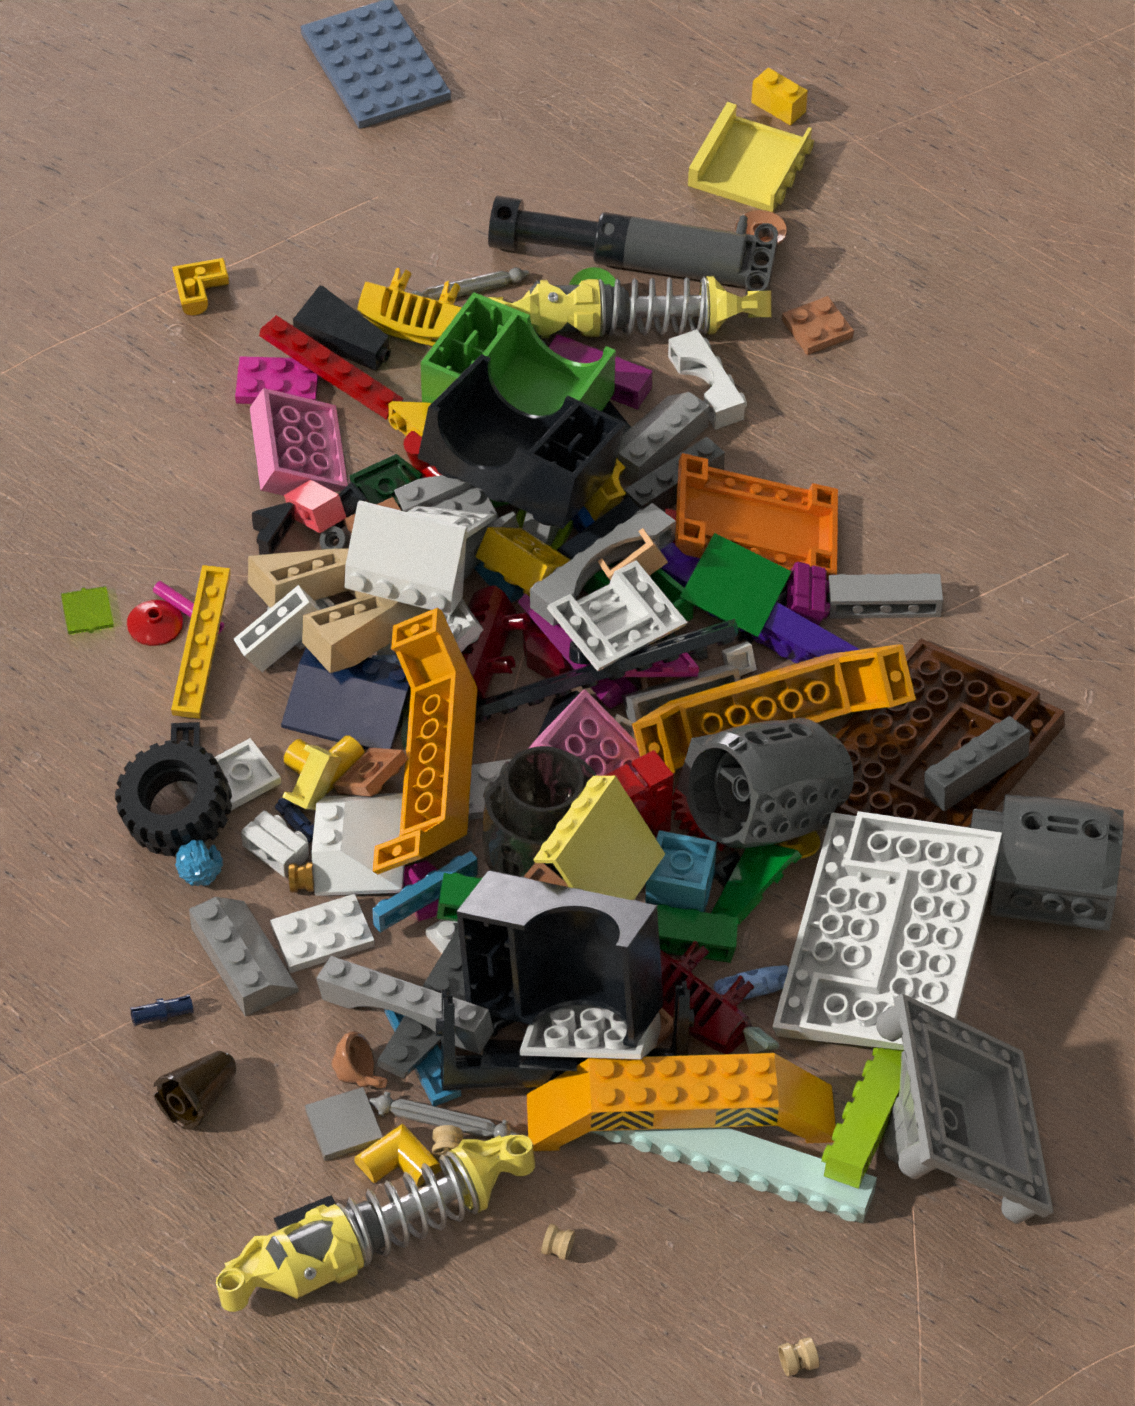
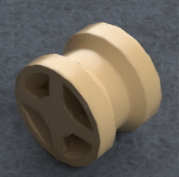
M442 1125L433 1130L432 1139L435 1145L432 1147V1155L436 1160L440 1159L441 1154L446 1156L448 1151L450 1152V1150L458 1147L463 1140L462 1129L453 1125Z
M550 1224L543 1240L541 1253L545 1255L555 1254L558 1255L559 1259L566 1261L574 1243L575 1231L571 1229L563 1231L557 1225Z

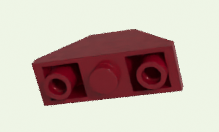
M531 618V624L527 625L529 630H522V645L527 667L545 678L569 672V662Z

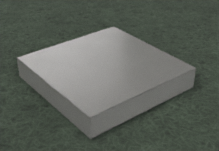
M363 1087L305 1105L307 1117L324 1161L367 1148L383 1137Z

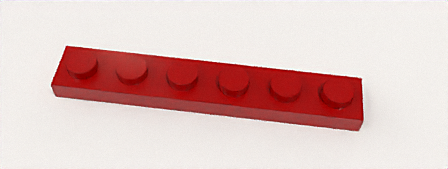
M275 315L260 329L259 336L384 419L387 420L389 417V403L392 401L403 402L404 398L279 316Z

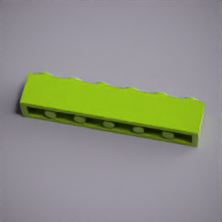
M874 1047L872 1052L874 1059L873 1061L868 1059L863 1070L862 1077L865 1078L863 1082L858 1080L852 1094V1098L855 1099L853 1103L848 1101L842 1115L844 1122L843 1124L837 1123L832 1135L834 1143L832 1146L827 1144L821 1160V1162L826 1163L824 1177L859 1189L884 1136L895 1101L899 1097L901 1056L904 1050Z

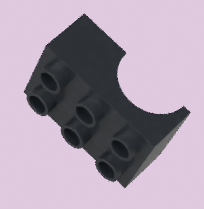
M481 354L428 407L418 459L436 467L437 471L447 478L461 479L483 490L486 496L494 501L508 502L532 514L533 518L543 525L557 526L563 529L613 474L626 423L568 395L561 408L552 414L537 416L520 411L500 394L492 379L490 369L491 358Z
M488 871L457 910L466 1002L489 1009L490 1016L534 1025L545 1014L562 1007L573 1005L597 1006L614 1012L624 1021L627 1032L623 1039V1045L635 1048L664 1005L657 905L585 891L580 888L546 883L526 877Z

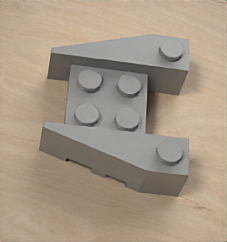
M443 475L421 478L394 490L399 505L404 512H408L416 506L496 514V520L466 539L464 579L473 573L472 569L482 562L475 556L488 527L519 528L514 512L499 518L484 491L461 479H451Z

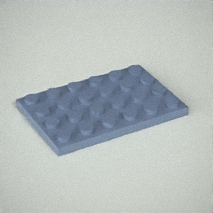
M381 0L300 26L303 38L359 129L451 100L449 88L393 0Z

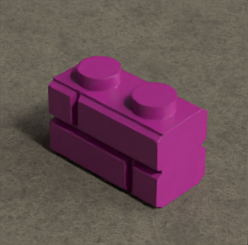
M796 562L790 570L791 573L787 579V608L819 626L822 619H826L830 611V603L826 602V597L829 593L826 569Z

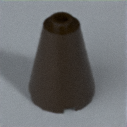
M215 1051L160 1076L154 1082L153 1087L157 1086L158 1092L154 1094V1098L162 1113L172 1123L178 1120L185 1124L181 1128L186 1130L194 1129L203 1121L235 1076V1060L228 1053Z

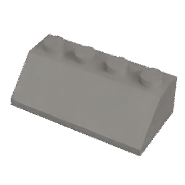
M690 392L667 396L623 434L617 459L625 466V469L620 476L633 484L671 460L708 427L710 405Z
M726 664L699 672L698 677H682L622 695L628 720L636 722L668 701L741 679L738 668Z
M214 897L189 909L193 932L245 1017L299 992V988L245 901Z

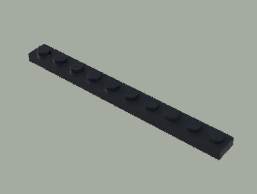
M734 618L644 647L600 671H597L590 664L476 701L475 722H484L490 719L492 714L502 712V714L512 713L518 709V706L526 703L529 706L540 704L545 701V697L554 694L555 697L565 696L572 692L571 689L582 686L583 689L593 687L599 683L598 680L609 677V680L621 678L625 675L626 671L636 669L637 672L651 668L653 666L652 663L663 660V663H669L677 660L680 654L689 651L690 654H697L706 650V646L717 643L718 646L728 644L734 640L733 637L737 636L738 626Z

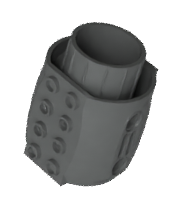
M794 718L751 723L730 728L716 734L691 738L677 789L686 796L692 817L698 827L708 837L730 848H756L790 841L809 833L826 829L831 813H834L836 808L843 805L850 796L854 775L850 756L844 745L836 737L829 734L823 727L812 720Z
M1005 794L1002 812L974 809L970 828L1002 833L1000 850L989 892H992L990 915L1109 931L1117 895L1124 830V810L1063 798Z

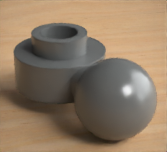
M332 526L321 533L319 542L323 550L347 549L349 537L341 528ZM339 538L338 545L334 546V540Z

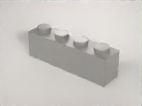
M940 574L829 575V593L827 595L828 603H830L829 619L941 617L943 595Z

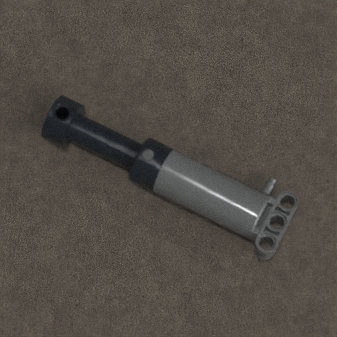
M497 195L491 210L488 245L493 248L515 251L519 241L593 252V260L596 264L701 280L703 277L706 278V276H714L719 283L745 287V293L748 295V291H769L778 247V231L772 224L763 223L756 228L754 235L746 234L748 218L745 215L740 216L736 232L603 212L597 222L524 210L523 199ZM763 237H770L772 240L769 242H763L760 239ZM759 260H764L767 262V264L760 266L757 265L756 262ZM761 284L763 287L761 289H753L751 286Z

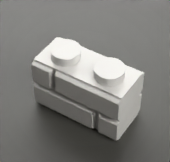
M263 811L253 822L251 821L242 829V845L284 878L289 876V863H296L300 866L308 859L307 838L300 831L294 833L289 829L286 822L279 815L273 817L267 811Z

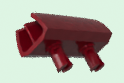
M489 586L478 590L473 594L468 604V608L483 628L479 638L461 652L477 686L476 701L487 697L495 674H513L511 668H515V660L513 656L502 657L511 630L528 631L527 625L531 624V617L528 613L516 614V610L505 592L497 586Z
M693 941L692 945L679 960L672 959L660 949L664 1003L662 1008L673 1018L675 985H681L682 981H687V990L690 991V1009L694 1011V1027H689V1034L719 1052L731 1054L746 1040L743 1032L744 1029L752 1027L749 1017L738 1009V1005L754 989L752 983L748 981L745 984L743 976L739 975L724 995H719L692 973L703 958L709 954L704 946L700 948L698 942Z

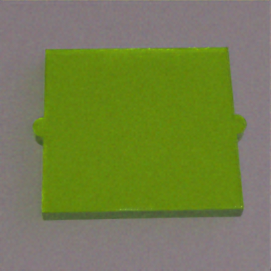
M106 586L91 589L81 588L79 591L61 593L68 635L82 632L93 633L94 630L114 627Z

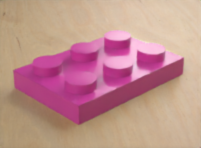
M239 356L235 401L236 404H253L263 388L316 400L319 375L293 358Z

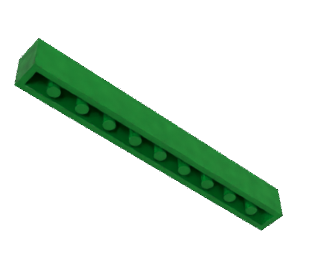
M444 873L440 888L437 919L458 922L457 910L482 878L468 877L460 873ZM665 904L657 905L660 949L663 952L682 956L692 945V942L697 941L700 948L704 946L709 952L703 959L731 963L736 949L738 917H732L724 913L700 912L696 909L673 908Z

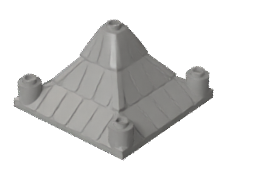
M903 993L893 999L894 1006L879 1014L876 1024L877 1031L882 1038L891 1042L902 1038L904 1047L901 1056L899 1097L895 1101L884 1134L883 1150L887 1158L898 1163L902 1173L912 1179H917L934 1169H940L960 1179L967 1180L978 1187L985 1188L994 1194L1003 1196L1002 1213L1006 1219L1016 1224L1036 1214L1043 1218L1052 1214V1202L1023 1051Z

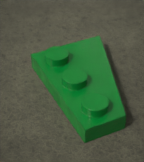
M778 845L746 848L711 913H724L732 917H738V924L740 925L762 901L764 891L773 882L777 884L784 877L782 872L791 862L796 864L802 855L798 850Z

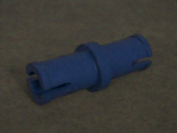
M190 994L168 1000L159 998L156 999L155 1003L130 1007L134 1027L158 1020L163 1023L167 1022L168 1018L194 1013Z

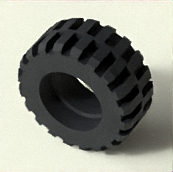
M167 740L164 745L160 746L158 743L149 746L150 750L146 752L141 750L135 755L136 760L133 763L129 761L124 767L126 773L119 776L117 781L119 789L115 791L118 814L136 842L142 847H147L152 853L160 854L162 850L165 856H175L179 848L190 843L191 840H202L204 844L209 839L213 841L219 835L217 831L219 827L224 828L228 821L225 814H230L232 809L230 801L232 791L216 758L211 753H207L204 747L198 744L193 747L190 741L181 740L179 744H176L175 740ZM179 781L193 782L198 785L193 800L179 812L169 815H159L150 812L155 796L167 785Z

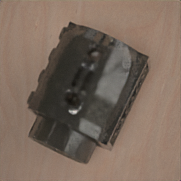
M538 746L518 752L510 762L504 763L498 778L494 782L491 781L483 793L485 804L482 818V842L488 871L517 877L525 876L535 864L533 859L540 851L542 844L551 836L556 829V825L566 815L573 801L578 798L586 787L587 782L593 776H597L585 761L576 755L555 747ZM545 863L563 879L553 863Z

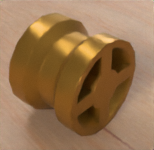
M307 862L304 866L289 863L290 892L296 893L299 889L314 892L313 863Z

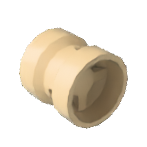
M811 1337L800 1339L794 1345L785 1343L778 1346L780 1362L786 1376L796 1375L801 1369L810 1371L819 1368L817 1350Z

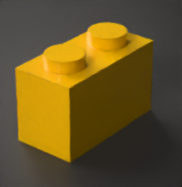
M768 67L753 80L751 103L791 126L806 113L808 90Z

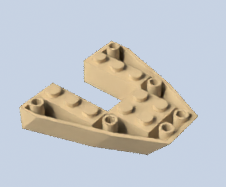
M324 549L248 556V584L270 608L298 585L314 601L348 590L356 598L303 615L302 643L330 673L355 666L391 643L393 625L430 611L429 609L345 588V565L349 549Z

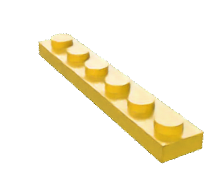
M202 565L171 708L173 716L198 719L201 717L231 576L230 568Z

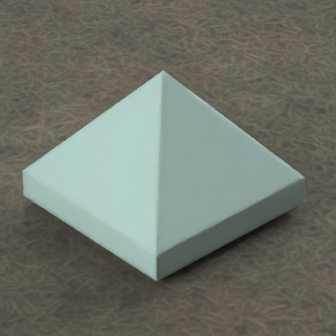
M746 1027L743 1031L750 1054L775 1050L780 1046L776 1040L759 1027Z

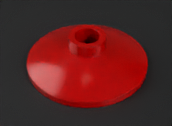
M163 600L143 602L137 605L127 618V629L130 636L135 641L147 646H160L171 642L180 634L183 627V617L180 610Z

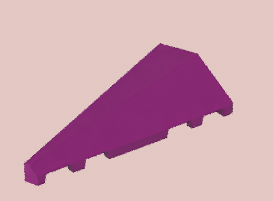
M525 593L518 603L572 667L578 669L590 665L576 664L569 659V647L573 640L559 623L553 626L530 608V597ZM609 677L598 680L599 683L590 687L609 709L623 703L622 695L638 691L625 677L615 680H609Z

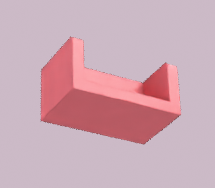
M312 480L284 495L286 503L294 504L295 520L319 533L346 518L339 494Z

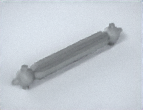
M512 268L509 272L498 271L451 282L450 288L452 289L454 283H457L461 287L457 297L464 296L473 292L477 293L506 286L509 282L519 283L524 277L529 275V271L521 270L520 268ZM444 284L426 288L422 293L420 291H413L411 293L439 300Z
M389 1092L369 1100V1103L379 1111L378 1115L384 1117L385 1113L391 1111L397 1117L438 1127L453 1125L462 1129L463 1133L484 1138L497 1137L499 1135L501 1137L518 1135V1133L511 1130L507 1120H503L502 1123L495 1125L488 1119L405 1099L393 1101Z

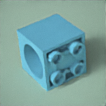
M659 830L656 840L663 849L665 856L646 882L645 903L653 905L665 904L673 908L696 909L700 912H705L715 874L717 841Z

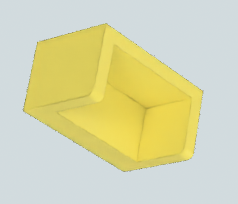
M306 744L304 750L310 754L292 793L284 792L282 797L305 809L316 810V803L325 797L342 758L319 746Z

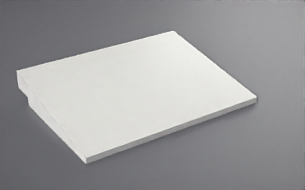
M859 811L857 816L831 813L772 1026L777 1037L904 1050L902 1038L891 1042L882 1038L876 1028L878 1015L893 1007V999L902 993L957 1019L1000 850L1002 833Z

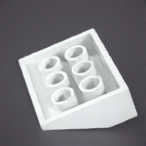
M359 501L345 565V588L429 610L438 607L443 613L451 615L463 597L467 527Z
M591 1005L562 1007L545 1014L534 1025H528L520 1048V1056L642 1059L656 1047L661 1030L660 1015L658 1012L634 1048L623 1045L627 1028L624 1021L614 1012Z

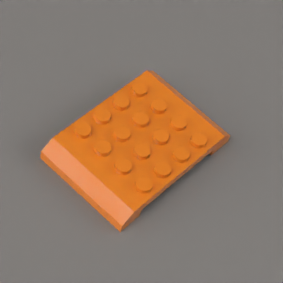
M682 453L678 465L675 546L685 555L701 558L713 534L716 533L788 570H791L796 562L810 564L811 567L814 565L825 568L826 580H829V575H837L838 489L812 483L808 490L708 467V459Z

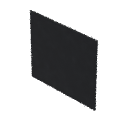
M489 1039L483 1048L480 1068L577 1071L578 1057L520 1056L523 1040Z

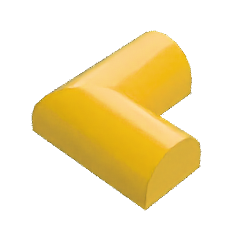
M224 258L172 267L182 310L187 315H199L207 309L208 299L205 288L229 284Z
M344 736L329 750V752L342 759L326 794L334 788L333 784L365 753L359 742L351 736ZM302 739L292 742L284 755V764L299 775L310 754L304 750L305 745L308 743Z
M403 1123L355 1156V1164L373 1183H376L392 1170L399 1167L403 1172L409 1173L416 1186L419 1187L425 1182L421 1171L423 1163L431 1168L434 1175L442 1170L436 1158Z

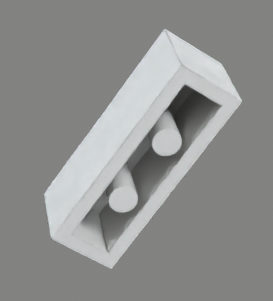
M298 585L236 636L234 641L242 654L263 672L302 640L303 615L321 609L316 601Z

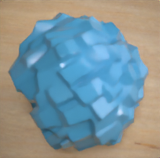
M191 840L190 843L179 848L176 854L175 866L179 877L184 879L186 883H189L191 886H206L213 882L216 876L220 874L223 858L215 845H211L208 850L202 840Z

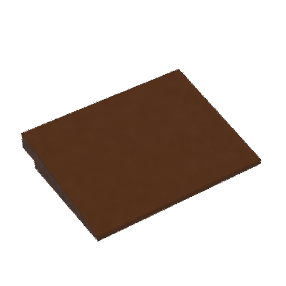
M921 638L906 654L916 700L891 708L884 707L856 711L834 736L846 748L852 762L854 775L850 796L843 805L835 809L834 813L857 816L859 811L970 828L973 810L995 811L1005 799V794L1010 793L1065 727V711L1040 700V692ZM1010 716L1030 731L1029 756L945 812L924 796L925 771L930 766L948 757L953 751L959 750L968 744L974 737L980 736L989 730L995 723H1000Z

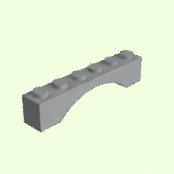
M653 503L643 510L637 511L632 518L623 524L617 525L612 532L596 540L588 549L576 554L572 560L556 568L551 575L542 581L536 582L530 589V608L551 625L555 626L558 622L548 611L547 606L569 594L577 600L581 589L587 581L602 569L598 560L603 558L607 565H610L631 555L646 544L638 532L642 528L661 550L675 540L676 521Z
M330 956L316 978L324 1001L348 1009L361 1006L387 1009L412 1018L436 1032V1018H441V993L333 956ZM453 997L455 1005V1046L480 1054L494 1032L489 1009Z

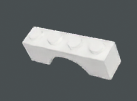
M698 329L670 338L668 357L680 375L700 377L711 386L704 393V402L710 405L709 421L716 430L744 420V410L747 407L745 396L742 392H738L732 376L726 374L723 369L721 359L711 351L708 339L703 338Z

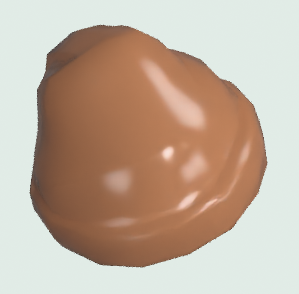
M354 1031L344 1034L336 1047L335 1055L331 1061V1066L336 1072L338 1079L344 1083H357L359 1087L373 1086L381 1089L386 1088L387 1079L373 1075L374 1056L365 1036L360 1032Z

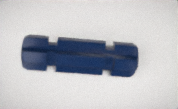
M280 798L275 805V809L295 831H300L305 835L308 844L313 842L314 825H311V822L297 807L294 808L295 804L293 802Z

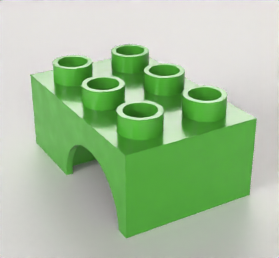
M475 292L472 293L421 361L422 402L431 404L481 354L491 358V375L500 394L512 406L531 415L543 416L558 411L567 395L602 411L615 390L616 350L606 346L603 350L602 358L592 363H578L568 360L552 351L541 341L533 329L529 314Z

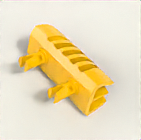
M396 268L390 287L365 281L357 310L360 311L364 318L384 333L405 340L433 346L462 308L454 305L458 292L461 289L457 283H454L451 289L449 281H446L439 300H434L404 292L412 275L408 270H405L401 276L400 268Z

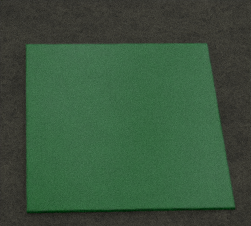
M714 533L680 598L725 621L735 618L739 628L758 637L791 571Z

